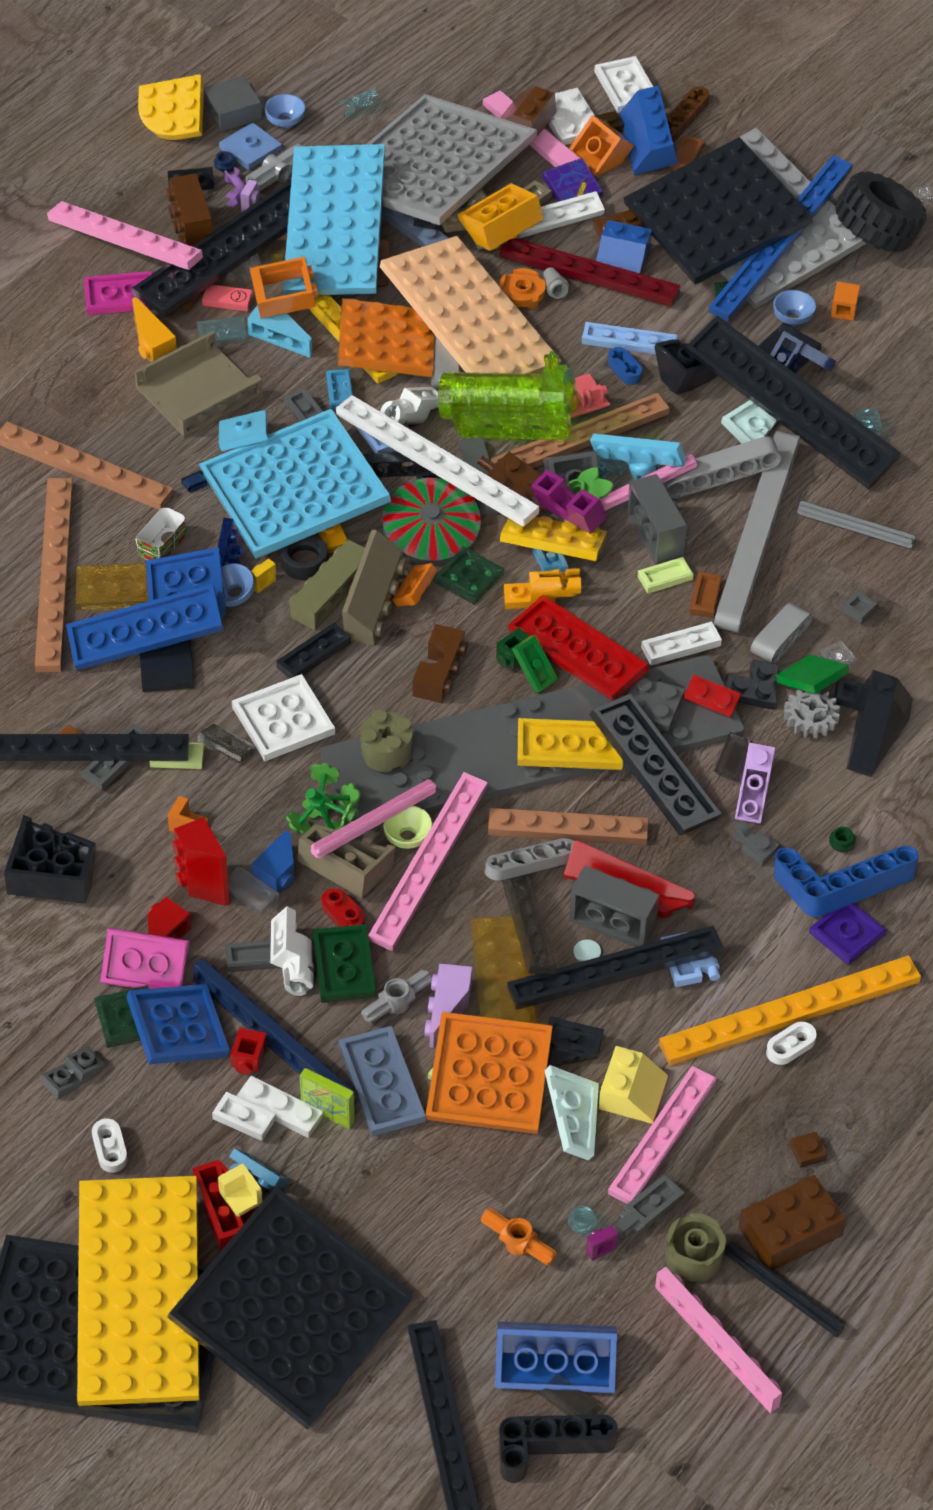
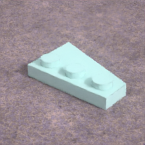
M749 400L722 417L721 423L742 444L766 437L777 423V420Z
M550 1065L545 1070L563 1151L589 1160L594 1156L599 1083Z

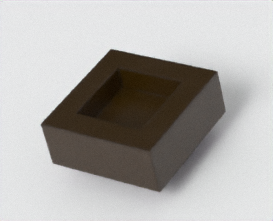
M616 111L595 115L606 121L618 132L624 131V124Z

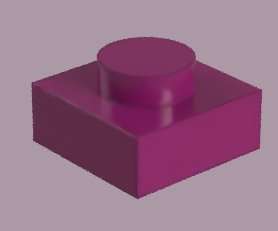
M613 1225L605 1229H597L587 1237L586 1253L592 1261L617 1249L618 1233Z

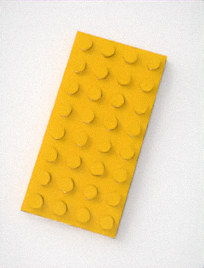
M196 1176L79 1181L78 1406L199 1400V1343L167 1318L169 1312L198 1279Z

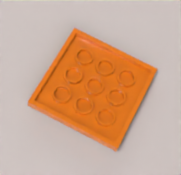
M342 298L338 365L432 377L434 333L414 308Z
M442 1012L426 1109V1120L538 1134L546 1080L545 1070L548 1065L553 1026Z

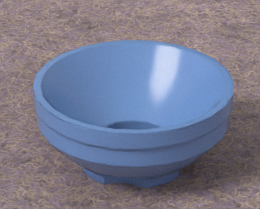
M281 94L274 96L265 104L266 118L276 126L283 127L284 129L291 128L304 118L305 104L295 95ZM282 117L291 118L289 120H280Z
M787 290L775 297L773 310L775 316L780 321L789 326H797L807 323L813 318L816 303L809 294L803 291ZM794 313L797 314L799 318H791L787 315Z
M241 564L223 566L225 604L227 607L240 605L248 600L254 591L253 575L247 567ZM235 587L242 588L239 596H229L231 589Z

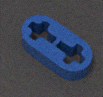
M615 347L608 352V366L625 384L635 385L641 381L642 367L626 349Z

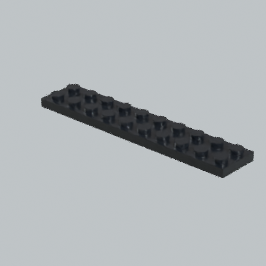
M292 179L192 246L202 250L203 258L192 268L187 270L167 263L132 287L133 295L166 317L286 234L288 230Z
M718 315L686 346L687 353L794 434L799 435L803 441L868 490L900 458L901 453Z

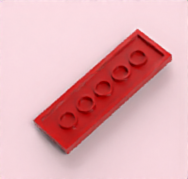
M544 595L507 625L510 633L520 628L529 636L536 635L548 659L611 701L618 699L649 671V666L646 662Z

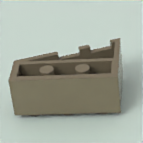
M314 824L299 838L297 861L358 897L363 898L393 869L396 846L389 844L387 847L371 844V839L364 837L362 841L353 839L325 856L316 858L311 854V845L336 830Z

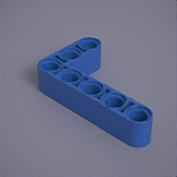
M900 846L819 877L797 851L791 848H781L775 853L774 878L805 914L811 917H818L913 880L917 873L919 853L914 847Z

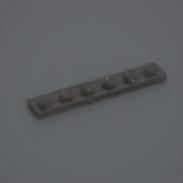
M515 861L517 863L525 864V862L523 861ZM530 873L502 880L528 974H555L557 964Z

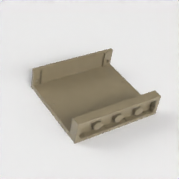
M214 331L134 371L136 388L183 437L198 431L263 396L262 379L257 374L247 378L216 347Z

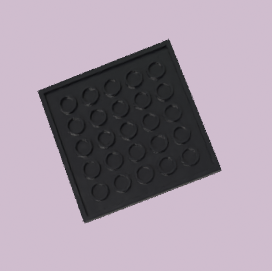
M740 137L623 197L624 204L645 228L652 230V236L695 285L813 223V216Z
M275 1186L169 1312L167 1318L308 1430L414 1295Z

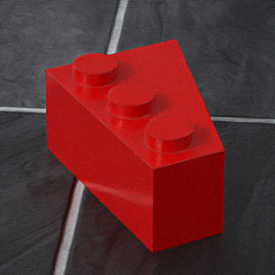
M218 1159L192 1168V1176L197 1178V1196L218 1250L221 1252L259 1206L241 1216L235 1215L219 1192L218 1177L229 1170Z

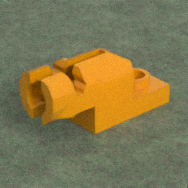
M580 568L566 569L563 573L560 569L529 572V583L504 584L505 609H526L542 595L555 602L556 597L580 595Z

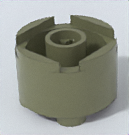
M375 710L363 722L360 729V752L368 767L379 772H392L393 768L400 766L401 769L409 763L413 754V731L411 721L408 718L393 712Z
M700 1213L689 1214V1217L675 1220L670 1226L667 1235L665 1257L669 1271L686 1281L702 1284L709 1282L721 1269L724 1259L726 1237L720 1228V1224L714 1218Z

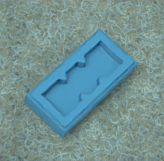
M350 369L326 371L329 405L332 410H336L337 406L353 395Z

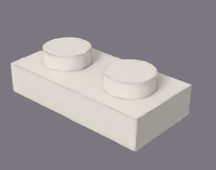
M228 1092L224 1094L212 1112L214 1120L260 1141H263L276 1120L275 1113Z

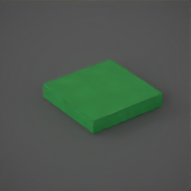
M810 654L778 673L776 678L779 684L816 694L847 675L849 667L848 664Z

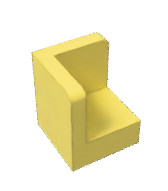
M243 1163L218 1177L219 1192L236 1216H241L262 1203L261 1187Z

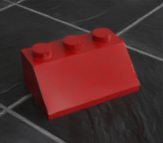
M202 817L174 828L175 840L172 841V846L176 856L173 859L178 870L175 873V877L180 888L185 887L190 897L223 906L229 905L226 855L205 818Z

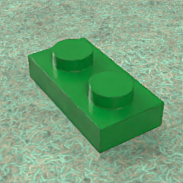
M536 635L527 637L511 648L535 693L541 692L558 680Z

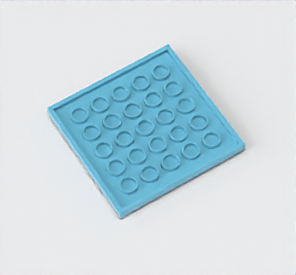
M332 409L269 434L267 441L233 449L199 464L204 477L255 559L391 502L389 493Z

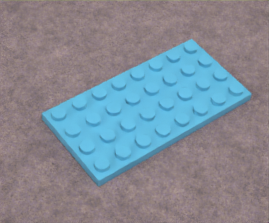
M384 144L294 147L285 260L305 256L307 266H312L314 279H311L310 282L316 283L318 295L377 293L385 164ZM303 277L283 281L284 295L306 291Z

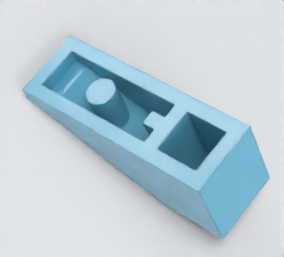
M257 305L248 316V335L309 358L312 356V338L287 313L260 319Z

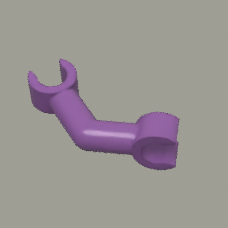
M234 167V174H229L225 170V181L233 183L236 187L233 192L229 191L226 196L230 198L227 206L236 208L245 184L239 177V169Z

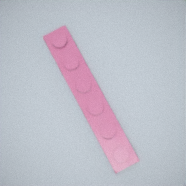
M667 1267L657 1272L655 1288L770 1414L778 1409L782 1396L778 1383L772 1378L769 1379L762 1372L761 1366L755 1358H749L742 1350L740 1342L734 1336H729L726 1333L720 1320L715 1315H710L704 1309L699 1297L691 1294L685 1288L682 1279L677 1274H672Z

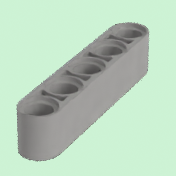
M768 436L761 437L695 458L697 461L696 468L665 482V484L667 485L669 496L677 499L772 469L780 463L781 456L773 438Z

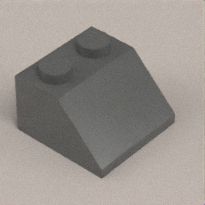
M584 451L543 458L544 470L548 469L565 479L566 484L573 479H578L579 475L586 469L598 468L596 451Z

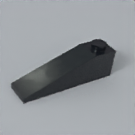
M671 339L656 343L654 346L661 381L670 391L676 395L692 391L718 377V375L686 352L687 343H681L679 339Z

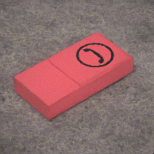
M211 285L205 289L202 306L248 312L253 291L250 289Z

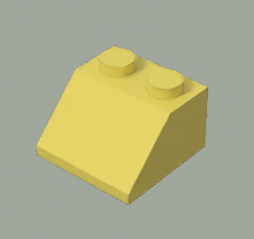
M616 1046L600 1090L599 1109L653 1124L668 1075L643 1053Z

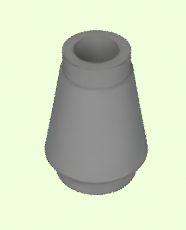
M546 269L543 276L548 295L555 299L563 298L568 293V281L556 269Z

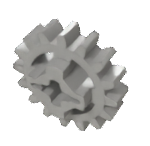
M798 689L796 690V696L790 694L788 702H785L783 718L788 720V728L795 727V734L802 731L805 738L808 734H813V737L817 738L818 733L827 736L828 730L834 731L835 725L839 723L840 706L836 705V698L829 699V692L820 694V691L816 694L810 692L802 693Z

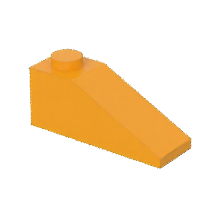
M137 297L133 298V313L139 341L138 349L141 356L153 362L176 350V336Z

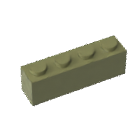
M349 539L342 546H339L333 556L327 562L322 563L319 571L313 577L307 579L304 587L298 593L292 595L289 601L290 618L316 630L348 596L365 548Z

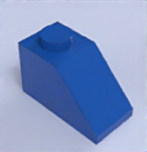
M287 830L251 863L252 879L275 895H278L284 888H289L295 878L291 835Z

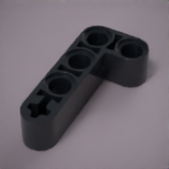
M604 1414L508 1417L501 1422L499 1428L501 1476L510 1483L522 1481L527 1474L528 1455L609 1452L616 1445L617 1422L613 1417ZM576 1432L579 1436L570 1437L567 1433ZM514 1433L519 1435V1437L512 1439L506 1435ZM547 1433L549 1436L546 1438H541L537 1436V1434ZM510 1461H517L520 1463V1465L514 1467L508 1465L507 1463Z

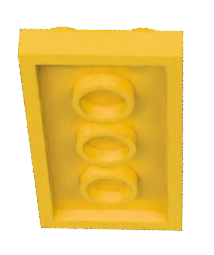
M535 516L524 527L508 518L501 531L500 542L597 561L606 542L608 531L597 527L592 534H589L568 521H556L547 516Z
M518 718L517 766L622 770V758L594 721Z

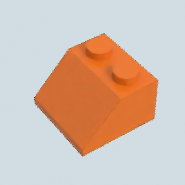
M592 115L569 150L579 158H583L591 173L598 177L622 164L634 145L606 121Z

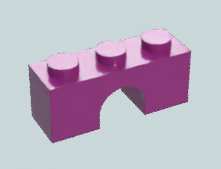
M548 469L531 485L539 505L589 534H592L607 518L599 498L583 489L575 495L567 486L565 479Z

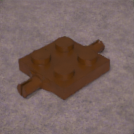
M510 451L495 464L484 456L479 459L477 464L488 471L487 476L538 505L545 512L546 508L538 504L531 485L542 474Z

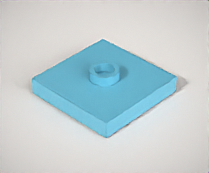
M266 410L219 421V446L221 451L268 440V416Z

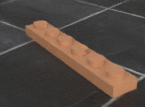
M490 808L488 835L555 840L567 838L573 841L647 845L648 818Z

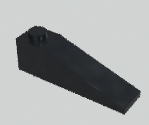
M873 670L863 685L846 769L871 777L909 721L913 698L897 677Z

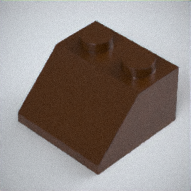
M535 86L519 94L500 118L537 129L538 137L557 113L555 93Z

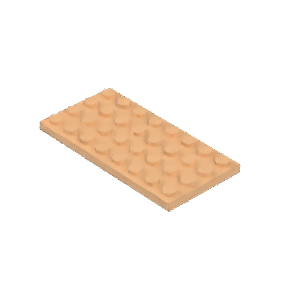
M458 236L381 260L380 268L467 375L474 377L476 383L479 380L477 387L483 394L487 391V382L489 383V381V390L492 391L499 388L498 381L500 383L502 379L500 387L507 386L510 382L511 384L512 382H518L523 376H535L559 367L561 360Z

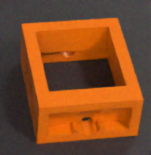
M305 256L250 268L260 319L316 307L314 297H318L316 283L310 282L311 279H314L312 266H307ZM303 277L306 291L266 299L263 285Z

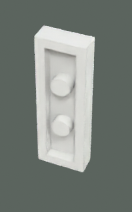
M708 622L642 641L641 648L649 664L652 666L720 647L722 639L714 624Z
M250 1076L237 1094V1097L275 1113V1122L307 1138L312 1135L323 1119V1111L253 1076Z

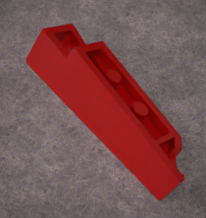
M574 841L564 872V878L577 880L584 866L659 894L657 916L660 918L672 916L673 911L685 907L689 910L693 909L695 902L694 892L581 841Z

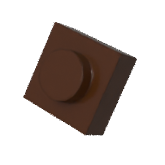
M817 1131L790 1139V1147L800 1168L827 1160L828 1154Z

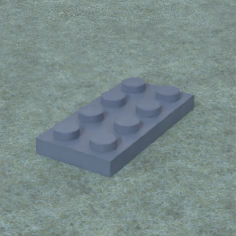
M392 1026L338 1040L341 1055L371 1137L426 1122L424 1110Z

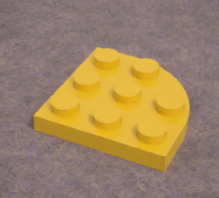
M200 74L139 86V115L148 130L156 134L157 137L166 140H181L202 136L204 78Z

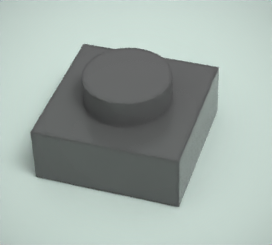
M856 591L842 604L841 611L862 624L876 611L877 603Z

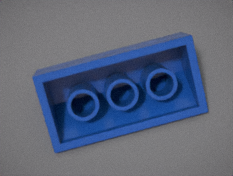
M659 85L637 91L620 112V117L624 124L625 138L634 145L629 153L634 175L678 164Z
M498 1321L495 1388L615 1393L616 1326Z

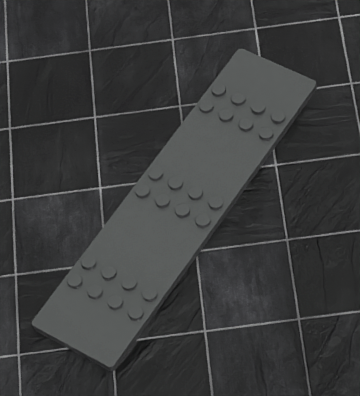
M708 655L650 668L643 676L684 688L685 692L693 674L724 686L712 658ZM587 684L411 725L413 731L412 758L406 766L401 769L400 766L393 768L392 772H379L366 765L360 752V738L321 747L320 759L322 764L327 763L340 771L338 781L336 783L330 782L333 795H341L342 786L349 785L350 783H354L355 789L360 791L357 819L427 779L436 784V792L414 806L420 807L430 814L442 810L463 772L487 782V789L480 801L610 770L517 766L518 718L593 721L589 716L592 709L611 702V700ZM629 689L625 693H623L619 698L626 696L629 692ZM682 699L669 733L660 730L659 732L674 752L679 753L741 738L744 726L736 709L730 719ZM336 801L337 805L343 808L340 801Z

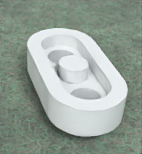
M797 1022L775 1035L767 1044L766 1055L768 1059L775 1064L784 1065L799 1057L814 1046L816 1041L815 1028L807 1022ZM798 1038H804L805 1041H800Z
M112 1119L97 1121L92 1128V1138L99 1165L107 1172H118L127 1164V1152L120 1126ZM105 1135H110V1136H111L110 1138H106V1139H105V1138H102V1137L105 1136ZM113 1158L117 1159V1161L110 1162L109 1160Z

